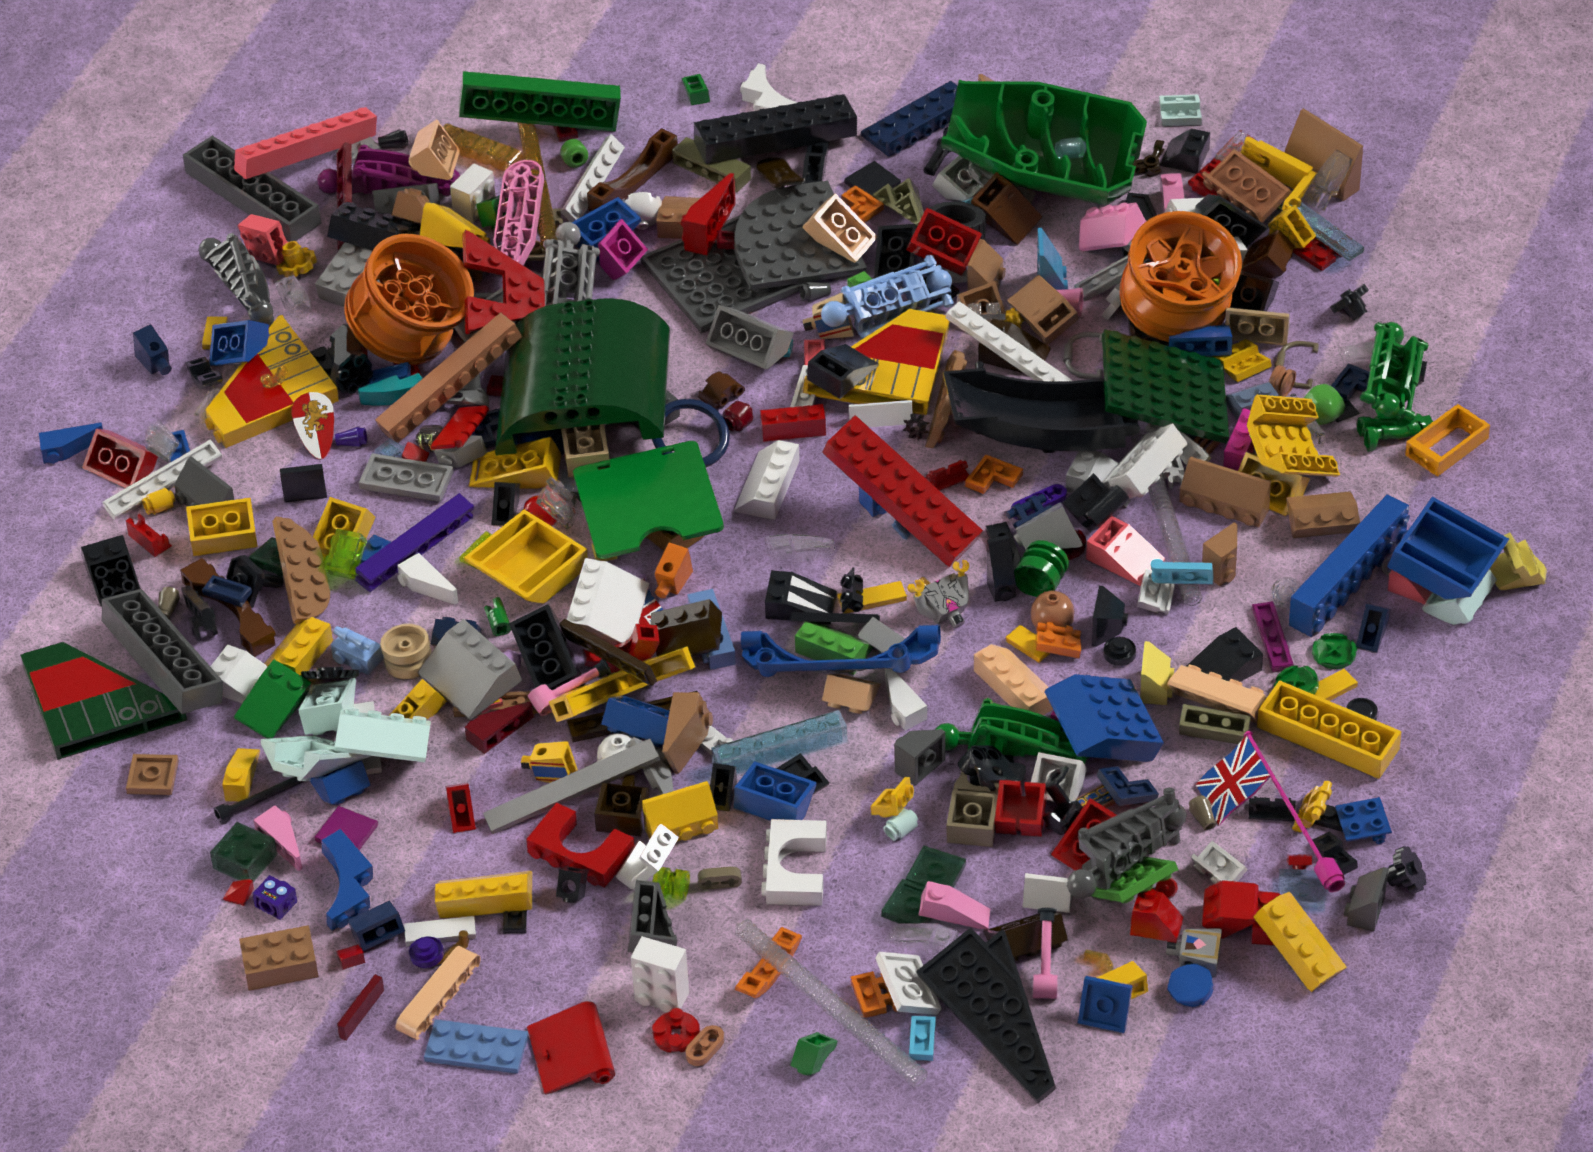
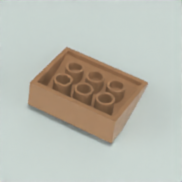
M1301 109L1285 148V153L1312 166V171L1317 173L1314 179L1316 186L1325 189L1333 197L1345 201L1360 190L1363 145L1306 109Z

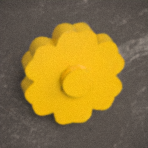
M296 241L287 242L282 247L284 261L276 265L279 275H284L286 278L306 274L317 263L315 252L307 247L302 248Z

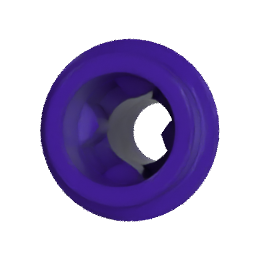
M357 426L347 431L336 433V445L362 447V445L368 442L366 429Z

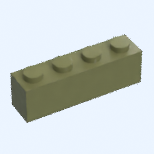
M685 137L672 149L673 164L717 184L729 173H734L735 192L740 191L751 180V166L737 159L705 164L694 140Z

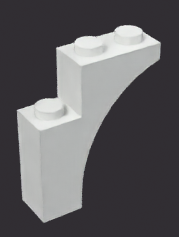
M759 63L750 72L748 79L742 83L740 88L742 100L754 103V111L797 103L780 95L770 86L766 79V65Z

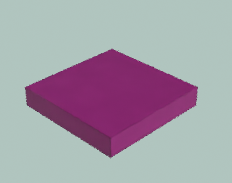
M338 806L316 834L315 842L322 844L321 840L341 829L360 850L377 828L378 821Z

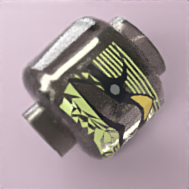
M440 425L422 426L416 434V444L427 452H434L435 450H431L430 446L444 428Z

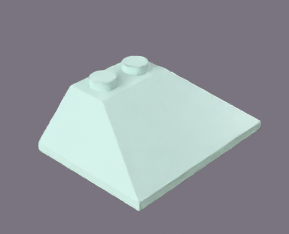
M314 735L261 739V746L273 770L282 772L284 777H297L299 781H311L313 777L324 776L370 757L369 755L334 751L335 741Z

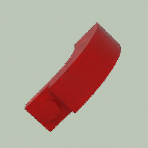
M635 624L630 638L614 646L641 661L651 659L660 642L657 625ZM585 649L582 650L584 666L594 667V665L600 663V657ZM607 662L610 667L611 673L622 671L618 667Z

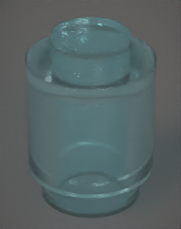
M1080 137L1061 139L1055 144V153L1058 158H1063V155H1068L1069 159L1083 157L1086 152V143Z

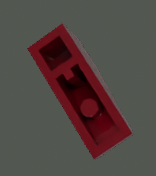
M525 702L481 714L465 726L466 741L483 754L487 753L534 718L532 703Z

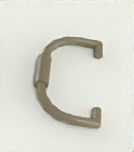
M1308 341L1287 343L1277 353L1275 367L1278 365L1284 366L1285 352L1289 348L1294 346L1313 347V352L1318 353L1319 344ZM1309 378L1307 384L1295 382L1293 387L1311 389L1313 379Z

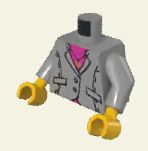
M962 560L963 566L961 569L959 562L955 561L953 563V569L958 572L957 575L952 573L924 586L922 580H915L916 588L914 584L908 585V591L914 593L913 598L920 614L933 619L937 624L949 620L954 629L965 623L960 613L964 612L969 600L968 577L965 574L969 569V562L967 560Z

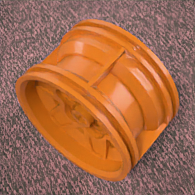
M416 234L393 235L378 243L366 261L364 272L355 279L348 290L344 302L345 317L348 326L358 341L376 356L396 364L409 362L410 365L424 364L435 359L444 350L451 339L453 329L465 318L464 300L467 296L474 297L473 282L467 268L463 267V262L443 244Z

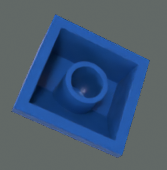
M361 760L324 776L313 777L310 781L321 799L332 805L344 802L345 798L350 795H359L365 791V788L371 786Z

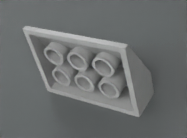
M464 619L445 633L418 671V674L469 720L473 719L522 681L516 664Z

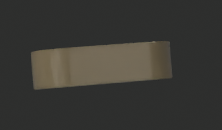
M718 867L699 871L697 880L698 886L702 890L731 888L741 885L742 876L740 869L737 867Z

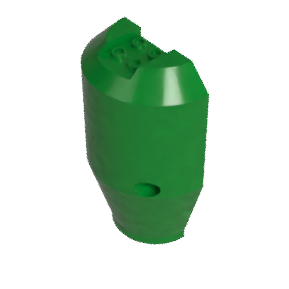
M959 80L946 136L942 137L941 148L952 151L993 175L997 172L1014 186L1106 206L1132 189L1136 166H1133V164L1140 156L1147 120L1132 102L1052 84L1027 81Z

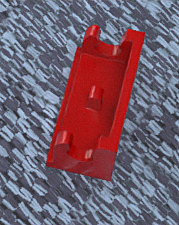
M138 514L139 521L137 524L131 518L126 520L128 535L154 557L172 547L168 536L164 533L160 536L145 523V518L141 514Z

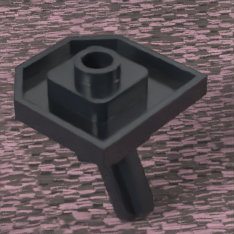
M246 555L231 559L226 579L251 587L252 593L246 600L251 608L254 607L258 591H261L262 587L278 588L283 586L282 576L264 574L263 570L259 569Z

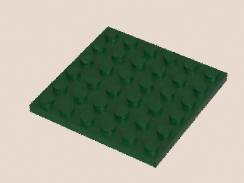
M1104 329L1102 349L1106 412L1161 427L1173 423L1180 432L1224 444L1227 443L1229 439L1224 369L1220 360L1214 357L1202 356L1196 352L1180 350L1177 347L1162 345L1155 341L1151 342L1140 339L1137 336H1129L1118 331Z

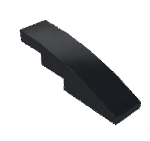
M830 141L808 145L802 178H805V183L803 184L823 181Z

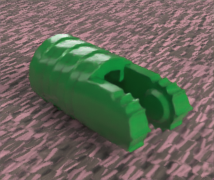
M495 597L492 600L494 609L488 605L484 607L492 633L495 636L509 634L511 631L510 622L500 597Z

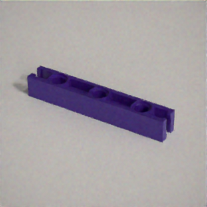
M458 493L357 566L356 573L358 575L355 577V581L367 591L372 592L398 573V564L417 553L420 555L424 554L473 518L471 511L474 510V505Z

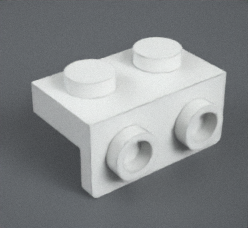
M1213 841L1208 844L1199 856L1195 854L1191 856L1195 862L1193 867L1202 875L1206 872L1211 875L1210 880L1214 884L1222 880L1238 882L1248 870L1246 866Z

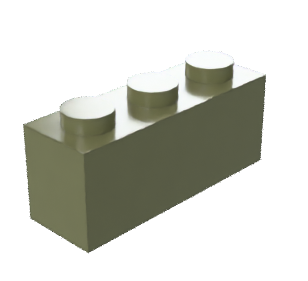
M1183 704L1179 734L1239 744L1244 739V733L1249 731L1251 716Z

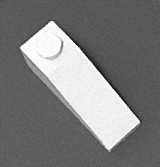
M419 553L397 565L399 574L397 578L402 586H407L411 591L454 605L458 603L457 589Z
M892 668L885 669V681L892 713L891 718L896 726L900 725L906 731L927 720V705Z

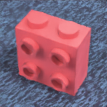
M250 214L238 224L240 236L248 252L256 260L274 265H279L284 261L282 247L287 243L279 221Z

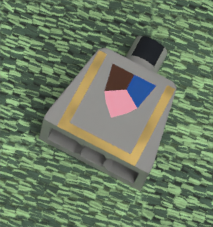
M1222 929L1183 930L1181 942L1167 941L1166 955L1179 956V967L1188 964H1198L1210 970L1212 977H1216Z

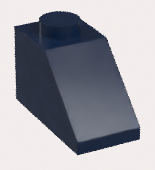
M1366 604L1356 643L1357 648L1378 652L1387 629L1391 609Z

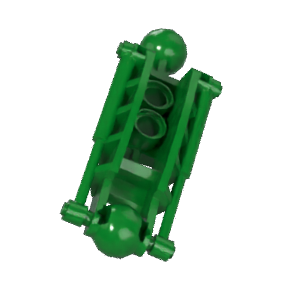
M1378 322L1374 325L1376 336L1372 348L1367 389L1361 393L1360 400L1368 404L1371 403V408L1375 409L1376 414L1382 419H1399L1402 416L1403 419L1411 422L1415 418V412L1412 411L1415 389L1419 382L1423 355L1429 345L1424 340L1412 336L1404 346L1400 345L1404 339L1402 327L1395 322L1383 324Z
M985 698L981 703L970 732L959 731L956 726L950 723H943L935 728V730L942 729L945 731V752L952 751L958 745H968V750L972 746L990 745L996 747L1003 755H1020V757H1024L1027 754L1038 756L1039 752L1080 760L1084 764L1086 759L1090 758L1076 755L1060 722L1025 709L994 703L990 698Z

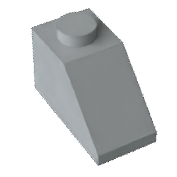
M471 435L461 448L435 449L434 452L439 464L460 468L486 455L487 449L482 436Z

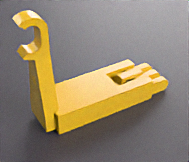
M1246 137L1240 153L1279 182L1294 189L1284 201L1282 210L1284 211L1291 207L1290 205L1300 207L1301 198L1309 192L1317 174L1312 171L1313 167L1261 140L1257 141L1251 137Z

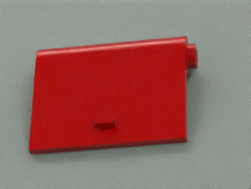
M585 1001L527 1026L545 1094L556 1092L588 1077H591L595 1083L606 1084L615 1077L611 1055L598 1009L594 1002Z

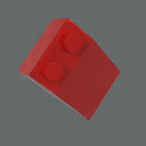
M1089 798L1051 855L1075 871L1082 869V865L1091 858L1079 847V830L1081 828L1089 829L1117 815Z

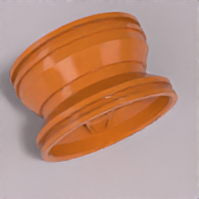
M1172 211L1149 219L1141 225L1132 239L1128 253V263L1123 271L1120 282L1119 296L1127 317L1147 335L1169 342V336L1208 326H1221L1226 319V308H1230L1232 293L1236 288L1242 269V258L1238 244L1230 232L1221 224L1198 213ZM1148 258L1152 261L1150 263L1143 264L1144 261ZM1218 279L1219 286H1217L1212 280Z

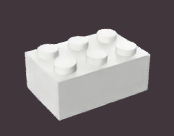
M641 937L631 956L634 1001H637L642 1006L650 1005L657 1007L666 1013L670 1012L673 1008L681 1009L689 994L686 949Z

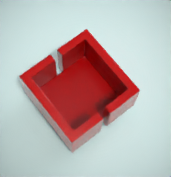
M1000 780L994 820L996 833L1017 835V831H1021L1023 836L1042 837L1044 824L1042 817L1045 814L1047 799L1046 783L1025 782L1026 796H1022L1020 781Z

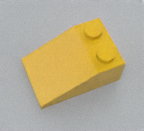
M329 497L313 534V538L317 540L321 549L323 561L344 568L367 538L376 517L366 508Z

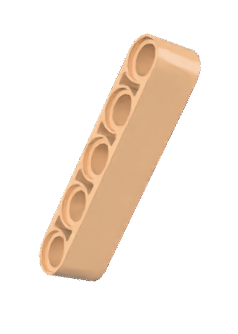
M457 946L400 1014L396 1022V1030L419 1040V1035L422 1032L425 1033L433 1023L432 1019L442 1012L447 1006L445 1003L456 995L460 990L459 986L462 983L465 984L473 974L472 970L479 966L481 961L480 955Z

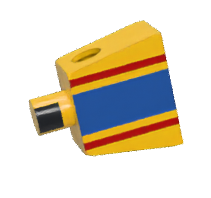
M567 741L538 743L535 745L531 756L523 755L521 759L522 769H532L536 781L551 783L578 770L569 742Z

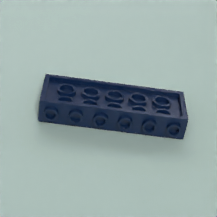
M952 81L945 83L861 130V136L888 157L900 153L902 149L909 145H914L918 140L925 136H930L932 132L939 128H944L950 123L958 85Z

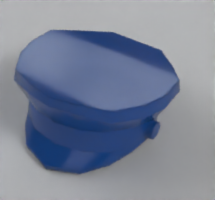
M1198 964L1178 967L1171 973L1167 991L1176 1002L1188 1007L1204 1005L1213 993V981L1210 970Z

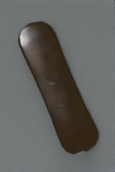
M766 158L759 161L756 165L759 174L773 188L778 189L789 185L797 186L805 183V178L795 173L785 159Z

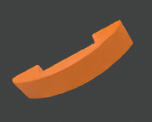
M781 927L771 939L769 950L751 973L746 972L735 986V990L753 998H758L766 993L793 957L800 944L802 935Z

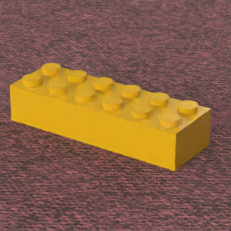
M1280 680L1258 709L1257 728L1378 779L1381 778L1400 750L1402 731Z

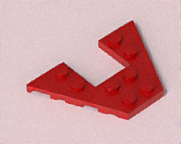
M465 230L463 232V267L502 275L503 303L471 296L466 297L464 300L465 334L468 335L472 331L482 329L500 312L514 322L521 320L538 308L545 307L544 279L470 231Z

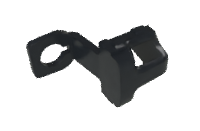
M1067 766L1054 770L1046 781V790L1058 807L1054 808L1053 812L1045 813L1042 818L1045 821V827L1059 835L1067 832L1083 809V806L1077 800L1070 801L1059 785L1069 771Z

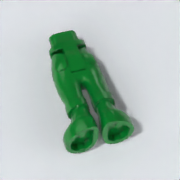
M1417 413L1411 422L1403 419L1402 416L1399 419L1392 418L1389 420L1382 419L1379 416H1375V418L1362 416L1358 417L1356 421V429L1360 437L1364 436V445L1369 452L1376 449L1379 439L1413 437L1431 424L1433 420L1430 415L1422 416Z

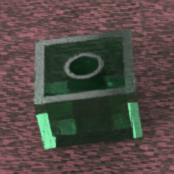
M236 822L210 851L213 869L238 881L251 879L254 883L277 856L274 838Z

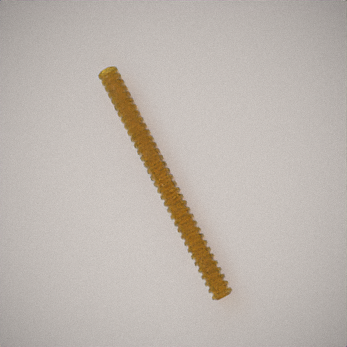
M517 123L524 160L537 162L544 173L538 231L541 247L546 251V248L543 246L544 240L558 239L555 235V219L536 125ZM531 170V173L534 176H537L540 173L538 170Z

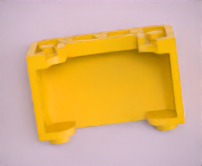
M425 203L420 229L421 236L431 238L444 246L463 248L462 234L465 230H468L485 242L490 243V238L487 237L484 231L452 209L435 203Z

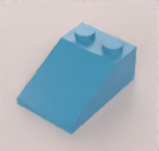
M1038 228L1037 276L1040 275L1056 290L1068 289V280H1064V278H1067L1066 266H1062V257L1044 230Z

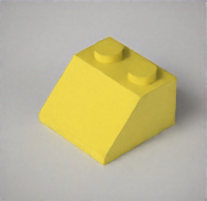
M1148 641L1144 642L1140 698L1144 704L1167 705L1168 698H1172L1173 691L1168 686V681L1173 676L1175 668H1170L1171 658Z

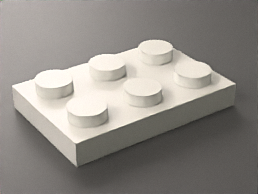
M879 952L875 959L897 1012L938 1015L942 1008L936 995L916 973L923 966L919 955Z

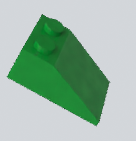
M274 659L261 674L234 715V719L267 739L274 738L304 701L309 692L311 682Z

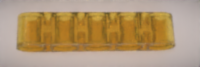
M450 124L442 126L460 149L461 156L476 159L477 162L485 165L490 164L493 168L505 171L510 165L524 160L523 154L516 148Z

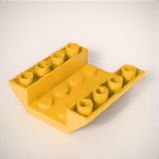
M1256 395L1254 397L1246 426L1260 464L1284 474L1340 476L1338 464L1334 457L1318 455L1312 442L1311 433L1307 425L1319 418L1312 399Z

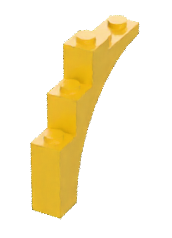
M688 647L643 661L651 666L657 682L695 668ZM622 670L573 689L548 702L556 722H559L608 701V698L622 696L648 684Z

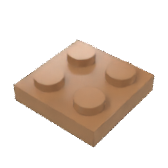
M133 754L126 785L127 794L172 795L179 763L178 755Z

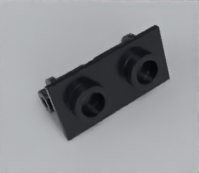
M852 567L847 574L843 575L840 586H842L840 602H842L843 613L847 608L852 609L854 612H860L863 608V595H861L863 593V578L858 574L855 575V568Z
M1256 796L1249 798L1248 819L1295 821L1283 798H1275V801H1270V798ZM1289 798V801L1295 810L1296 800H1291V798Z

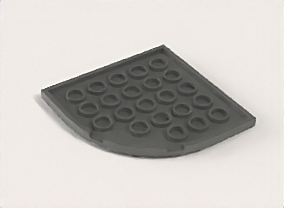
M828 180L797 186L792 185L769 191L756 198L744 209L736 224L734 250L750 291L857 275L863 271L866 272L867 267L862 256L854 263L816 242L802 228L817 209L834 195Z

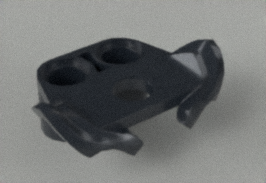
M990 745L972 746L958 761V767L964 774L978 776L981 787H988L991 792L996 790L994 783H999L1000 780L1020 781L1021 783L1026 775V766L1016 762H1009L996 747ZM993 770H996L1000 776H997Z

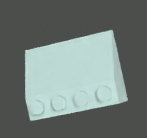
M356 708L341 710L334 751L425 762L431 721H426L427 718L414 716L413 719H409L397 713L386 716L381 715L382 713L373 710L368 711V713H362Z

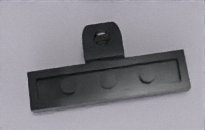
M190 585L182 587L181 590L186 607L193 615V617L188 618L194 638L197 641L201 640L199 627L202 626L206 631L210 630L213 635H217L216 616L213 608H209L207 601L204 602L203 597L199 596L198 591H194Z

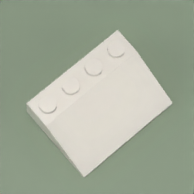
M585 558L567 620L612 645L621 644L630 638L635 624H639L649 583L607 561Z

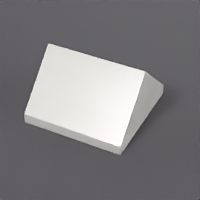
M1025 873L1023 908H1054L1057 912L1069 913L1073 895L1069 893L1067 888L1068 878Z

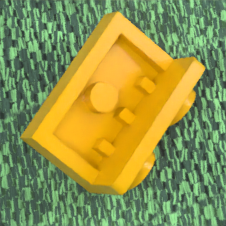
M904 777L895 789H885L870 806L871 815H880L883 818L893 815L898 816L914 795V787L910 783V777Z

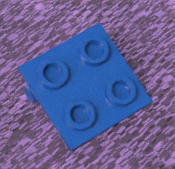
M1380 797L1335 806L1346 842L1372 837L1373 841H1376L1377 844H1382L1385 842L1386 834L1392 833Z

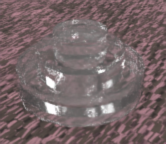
M1283 577L1276 580L1271 588L1273 603L1283 610L1290 609L1291 596L1299 589L1300 583L1291 577Z

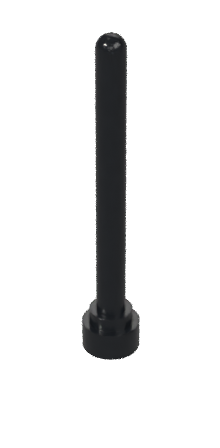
M292 777L230 806L228 804H221L214 807L215 816L217 819L221 818L219 822L223 824L230 821L234 813L305 781H299L297 777Z

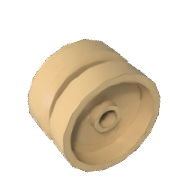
M401 624L386 631L381 638L380 646L387 672L398 679L419 677L418 671L432 653L429 635L426 630L415 624Z

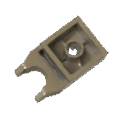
M961 771L952 790L946 825L947 843L993 847L998 783H994L996 790L991 792L988 787L975 786L969 783L967 775Z

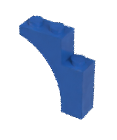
M341 829L321 840L322 854L331 863L339 879L337 897L326 913L327 926L332 931L338 927L344 928L348 924L347 920L369 910L370 896L362 886L367 885L373 879L372 864Z

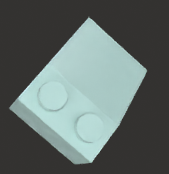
M355 678L312 685L298 710L305 735L313 734L317 736L331 730L337 732L341 710L354 708Z

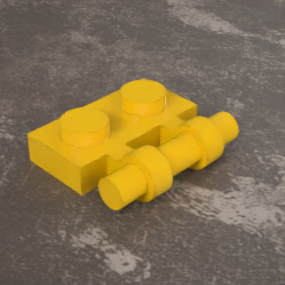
M1324 781L1320 787L1316 785L1304 796L1297 815L1305 828L1309 829L1315 820H1319L1320 816L1324 814L1326 800L1332 794V783L1330 781ZM1295 821L1292 829L1301 833L1302 831Z

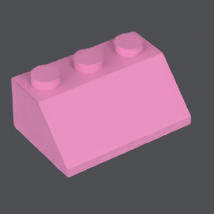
M1125 202L1120 205L1112 206L1110 204L1105 207L1097 208L1095 206L1088 209L1086 215L1080 220L1079 250L1090 251L1126 246L1133 239L1141 225L1146 222L1137 203L1127 204Z

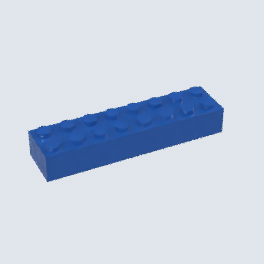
M1386 494L1291 596L1290 627L1310 637L1316 631L1320 632L1323 629L1325 621L1335 616L1337 608L1347 603L1349 595L1359 590L1361 582L1371 577L1373 569L1376 566H1381L1387 554L1391 555L1398 542L1405 536L1408 531L1407 523L1410 519L1408 504Z

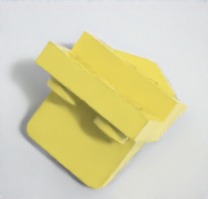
M1510 532L1505 534L1504 536L1509 538V541L1503 549L1504 553L1498 556L1490 568L1497 579L1495 582L1499 590H1509L1546 584L1547 569L1533 554L1527 541L1523 540L1517 543Z

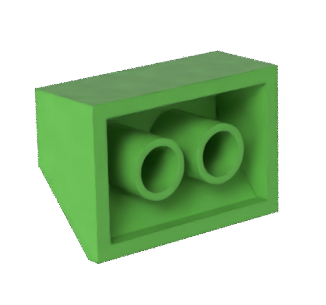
M805 621L795 635V653L813 660L866 659L874 648L862 639L818 622Z

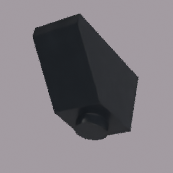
M494 483L491 525L504 526L516 516L519 504L520 483Z

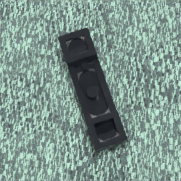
M205 356L185 362L195 385L199 389L222 383V375L218 370L213 371L211 369L209 360Z

